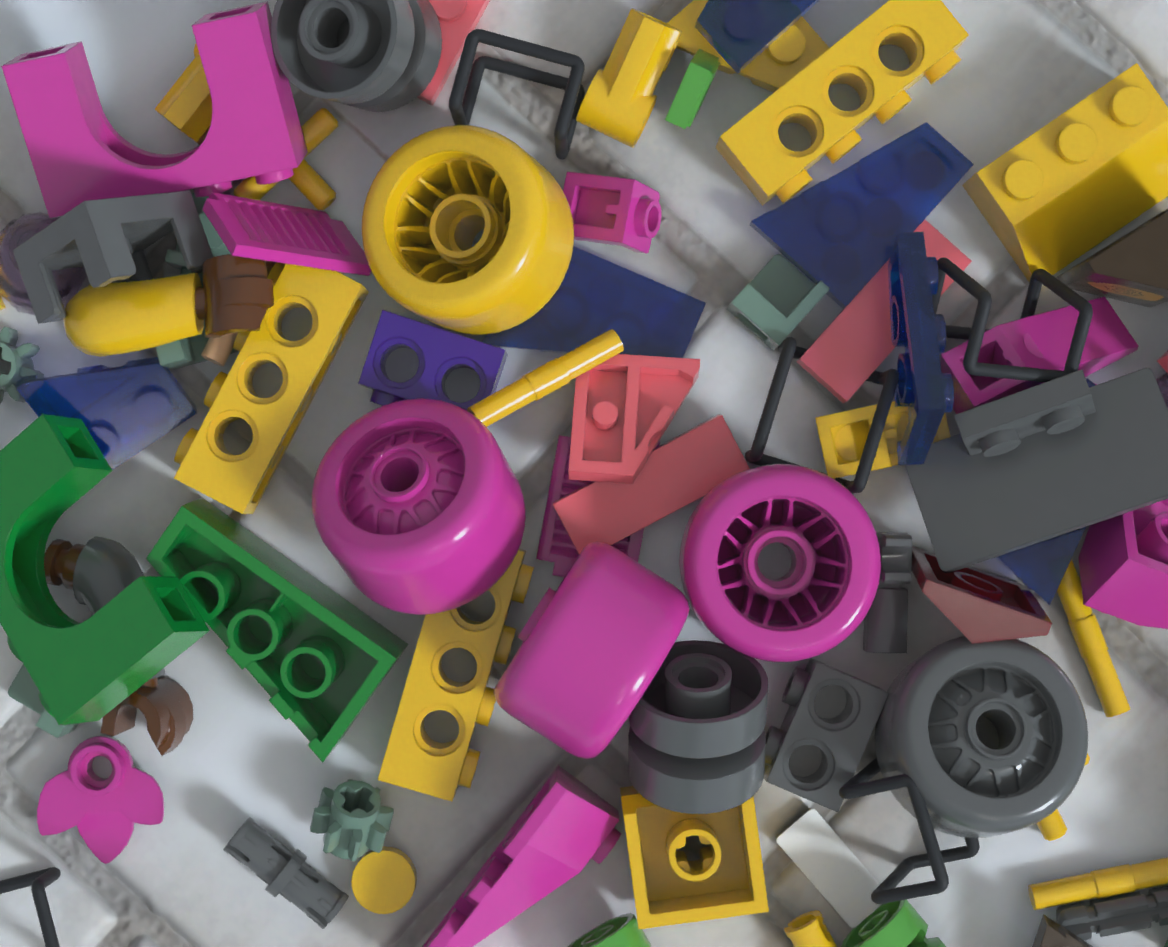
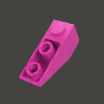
M1105 296L1088 301L1092 305L1093 315L1078 371L1083 370L1085 377L1137 351L1139 347ZM1067 306L997 325L984 332L977 362L1064 371L1079 311L1072 306ZM968 341L941 354L938 386L956 414L1045 383L968 374L963 366Z

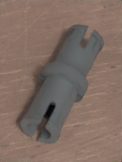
M249 817L223 850L240 863H243L256 876L268 884L265 888L268 893L274 897L278 894L282 895L317 923L320 928L324 929L341 910L349 895L328 882L305 862L307 856L298 848L292 852Z

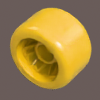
M452 125L425 132L411 139L396 150L383 164L375 176L365 200L362 215V241L368 265L375 279L386 293L402 307L447 330L463 334L484 335L502 332L522 324L539 312L550 301L564 280L569 268L574 245V225L569 203L560 185L552 174L511 139L492 130L471 125ZM484 229L482 237L472 247L474 238L481 230Z

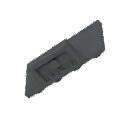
M1143 368L1090 388L1083 370H1079L958 413L954 417L960 434L909 451L903 456V461L939 567L944 573H951L1168 499V409L1154 373L1150 368Z

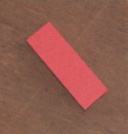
M924 219L796 362L843 404L846 403L922 318L933 269L937 260L943 257L947 258L963 271L972 261ZM947 274L945 275L941 295L954 282Z
M718 414L656 447L633 484L592 481L552 502L578 554H580L589 543L602 542L613 545L705 496L723 480L750 468L723 416Z

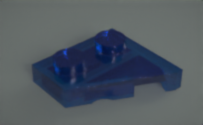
M158 357L132 360L123 366L113 368L104 365L78 368L77 373L39 379L37 375H30L17 381L16 385L18 392L38 417L42 414L82 419L112 470L197 414L195 403L170 370L160 366Z

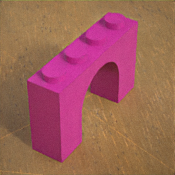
M268 1L206 14L192 25L211 94L212 119L208 134L203 143L182 153L157 154L148 152L132 145L116 132L103 112L82 41L20 54L1 66L49 218L63 216L83 201L179 192L189 189L194 190L196 197H206L212 192L222 193L233 187L231 181L255 176L257 184H270L292 177L294 175L293 168H297L308 151L289 79L280 69L273 52L271 42L272 15Z

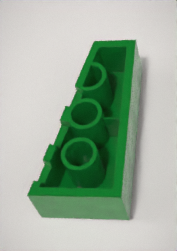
M199 498L181 506L146 558L160 576H175L179 579L204 622L212 628L228 647L226 652L242 670L246 668L271 697L269 699L270 703L285 720L290 718L310 741L308 743L309 748L322 763L339 744L409 645L204 498Z

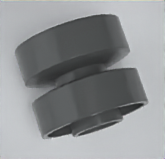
M277 0L272 15L271 42L280 69L297 88L309 95L372 112L395 110L412 102L426 89L435 75L442 50L441 28L437 14L429 0Z
M692 640L674 643L660 669L628 717L630 723L628 732V773L632 785L639 794L657 806L688 814H710L729 810L743 804L755 795L762 785L765 770L766 735L764 728L767 721L768 678L761 664L755 658L739 653L729 646L718 642Z

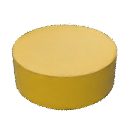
M384 846L380 853L370 850L359 860L352 874V890L356 900L368 911L377 914L393 913L403 908L411 899L416 888L417 873L408 855L397 848Z

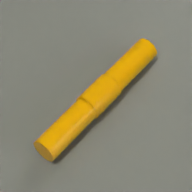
M610 329L561 357L554 358L522 376L521 379L468 407V412L476 416L488 427L623 352L622 341L613 329Z
M1071 555L1061 556L1047 562L1048 570L1068 618L1072 635L1081 658L1084 659L1106 717H1113L1130 710V706L1109 655L1108 646L1096 615L1091 607L1083 604L1081 581Z
M1168 857L1131 865L1124 864L1090 871V873L1030 884L1028 885V891L1034 910L1094 898L1101 899L1168 884Z

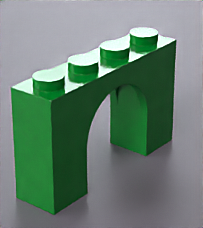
M42 414L0 450V624L8 636L7 643L11 652L23 662L37 686L42 706L56 719L58 725L99 721L210 630L179 579L175 576L138 577L99 611L82 623L73 620L60 609L49 591L44 570L45 549L50 532L60 516L113 470L82 419Z

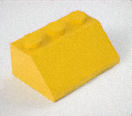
M1137 63L979 170L962 185L1028 282H1030L1033 272L1040 268L1054 275L1168 197V107Z

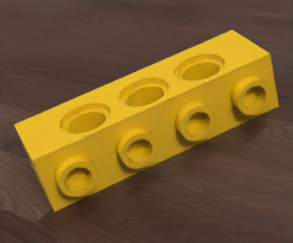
M889 0L724 132L718 139L716 149L762 206L776 195L784 204L813 180L807 172L808 169L825 156L834 164L863 140L856 132L874 116H876L881 124H884L910 103L912 99L906 91L925 76L932 85L953 69L962 60L955 51L958 50L969 34L941 0ZM889 44L902 48L909 60L908 68L902 71H893L885 67L879 58V48ZM836 84H847L853 87L859 95L860 107L853 111H842L836 108L830 101L829 88ZM788 123L802 125L810 134L811 147L804 151L787 149L779 139L778 129Z
M278 262L274 264L268 274V278L273 279L274 305L267 309L260 324V331L238 332L233 348L239 351V354L229 373L219 372L211 383L204 399V405L209 407L210 410L199 431L194 428L189 429L178 446L174 462L180 464V467L174 479L241 514L254 513L369 293L362 284L337 271ZM294 308H307L312 315V328L310 332L300 340H287L282 332L284 316ZM274 363L282 372L283 381L281 388L271 397L260 398L253 388V376L262 365ZM243 419L252 429V443L242 454L233 455L225 447L223 440L224 431L231 422Z
M518 550L517 555L505 574L489 589L495 600V610L489 619L479 622L472 621L462 613L460 607L446 612L425 614L378 776L379 781L451 802L456 795L458 785L466 788L471 787L481 751L469 748L476 724L488 727L496 702L494 696L495 689L487 687L493 664L496 662L506 665L516 628L505 625L512 601L524 604L534 567L523 564L526 550ZM453 648L468 650L474 656L477 663L476 675L466 682H456L448 678L442 668V659L446 651ZM435 710H444L451 713L459 725L457 738L447 743H439L432 740L425 731L424 722L426 715Z

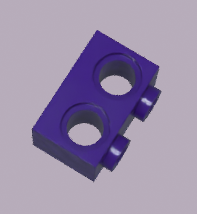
M382 310L358 384L372 389L373 393L370 402L381 406L401 400L423 398L445 401L468 411V407L496 392L508 354L504 349ZM400 348L414 350L419 360L416 374L406 382L391 381L385 369L388 356ZM458 368H470L476 371L480 378L478 393L467 402L452 401L446 394V379L452 371Z

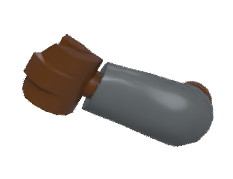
M95 536L86 545L75 544L74 546L70 541L56 539L48 546L44 556L47 584L55 586L63 584L65 588L73 590L75 599L79 604L87 605L92 615L138 577L144 576L134 555L119 542ZM163 668L103 717L100 733L115 736L133 728L138 708L146 718L147 731L161 756L173 751L182 742L184 735L190 730L193 721V704L189 694L179 683L169 678H158L165 674V669Z

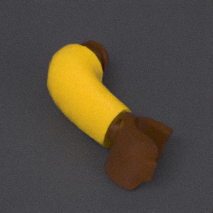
M227 254L205 260L203 263V287L198 273L152 280L110 283L104 287L96 288L88 285L76 293L66 304L65 311L67 317L63 319L66 336L74 347L85 354L102 357L140 351L200 335L203 332L204 319L205 338L221 337L229 333L260 331V324L267 309L274 305L273 279L268 278L264 260Z

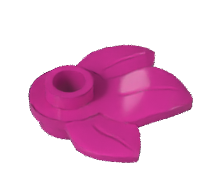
M95 736L80 743L73 750L69 758L68 770L56 775L45 783L37 808V824L42 836L58 834L77 826L88 848L104 864L113 861L128 845L134 831V822L144 825H155L163 822L164 818L163 792L153 776L134 767L132 756L127 747L119 740L109 736ZM96 756L106 757L111 762L112 773L109 778H101L94 773L92 764Z

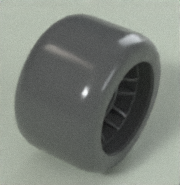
M960 636L937 645L910 663L894 679L887 690L889 693L875 725V751L883 778L900 774L908 775L915 782L926 803L933 828L946 834L966 838H986L1014 832L1036 824L1052 814L1064 803L1077 785L1083 772L1088 750V726L1085 710L1073 683L1061 667L1048 655L1019 639L972 644L965 636ZM980 716L986 717L995 726L999 737L997 749L988 748L979 740L976 733V723ZM907 787L890 790L901 806L916 818Z

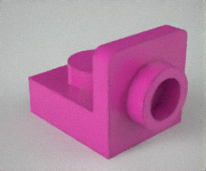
M576 172L566 173L563 192L572 213L574 240L623 246L638 253L647 254L649 252L651 240L658 233L662 218L659 203L660 194L658 191L635 179Z

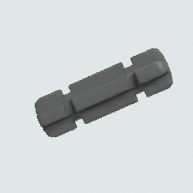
M1168 886L1149 889L1148 895L1136 891L1090 900L1087 907L1085 905L1082 906L1081 902L1062 905L1056 910V921L1082 940L1091 939L1092 933L1095 932L1096 934L1099 933L1100 937L1151 928V922L1153 921L1155 923L1159 922L1160 926L1168 925Z

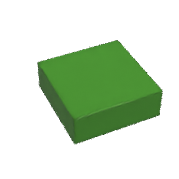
M701 49L697 51L682 79L665 118L666 121L683 129L691 126L720 65L718 57Z

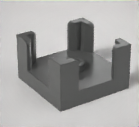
M179 191L83 201L16 247L13 253L38 324L60 321L67 317L52 271L84 267L90 285L93 288L104 287L110 283L152 280L153 276L144 249L172 231L175 232L188 270H191V273L203 272V263L205 260L212 258L213 254L191 192Z

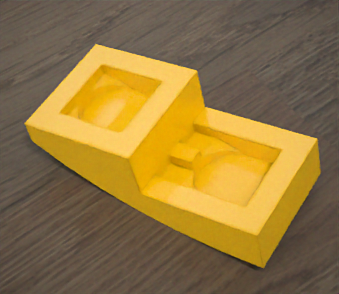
M941 391L892 401L871 471L904 464L903 456L905 453L951 437ZM877 404L815 417L827 475L835 479L856 474Z

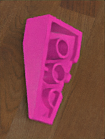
M1168 499L1089 526L1078 557L1083 604L1085 606L1139 626L1168 629Z
M558 765L422 947H473L579 874L590 859L600 864L611 852L622 834L614 828L620 820L619 810Z

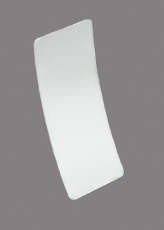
M809 809L777 837L776 842L813 883L849 927L855 928L882 905L876 904L871 900L872 892L880 884L815 809Z

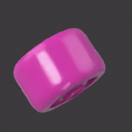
M418 398L396 401L374 409L354 421L334 440L326 451L317 469L312 489V512L316 528L323 543L352 583L365 596L380 606L407 614L424 615L446 612L463 606L484 594L497 583L512 564L521 545L525 529L526 509L523 493L494 436L476 416L459 406L441 400Z
M772 464L734 474L723 480L704 496L696 506L685 527L680 547L679 567L683 589L691 608L702 624L716 638L735 651L752 658L771 662H792L825 653L840 644L856 630L867 615L876 596L881 573V555L877 534L871 519L858 499L847 488L830 476L811 468L791 464ZM778 542L789 550L791 566L783 577L768 579L759 569L758 557L765 546Z
M602 542L589 543L583 548L557 590L554 591L549 587L518 635V638L523 643L495 686V700L510 716L566 752L579 758H595L615 737L666 659L687 620L690 609L687 598L676 586L617 548Z

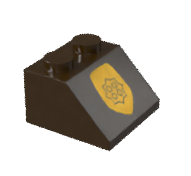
M1168 209L1160 212L1057 276L1058 280L1072 290L1102 297L1105 296L1106 298L1149 308L1167 302Z

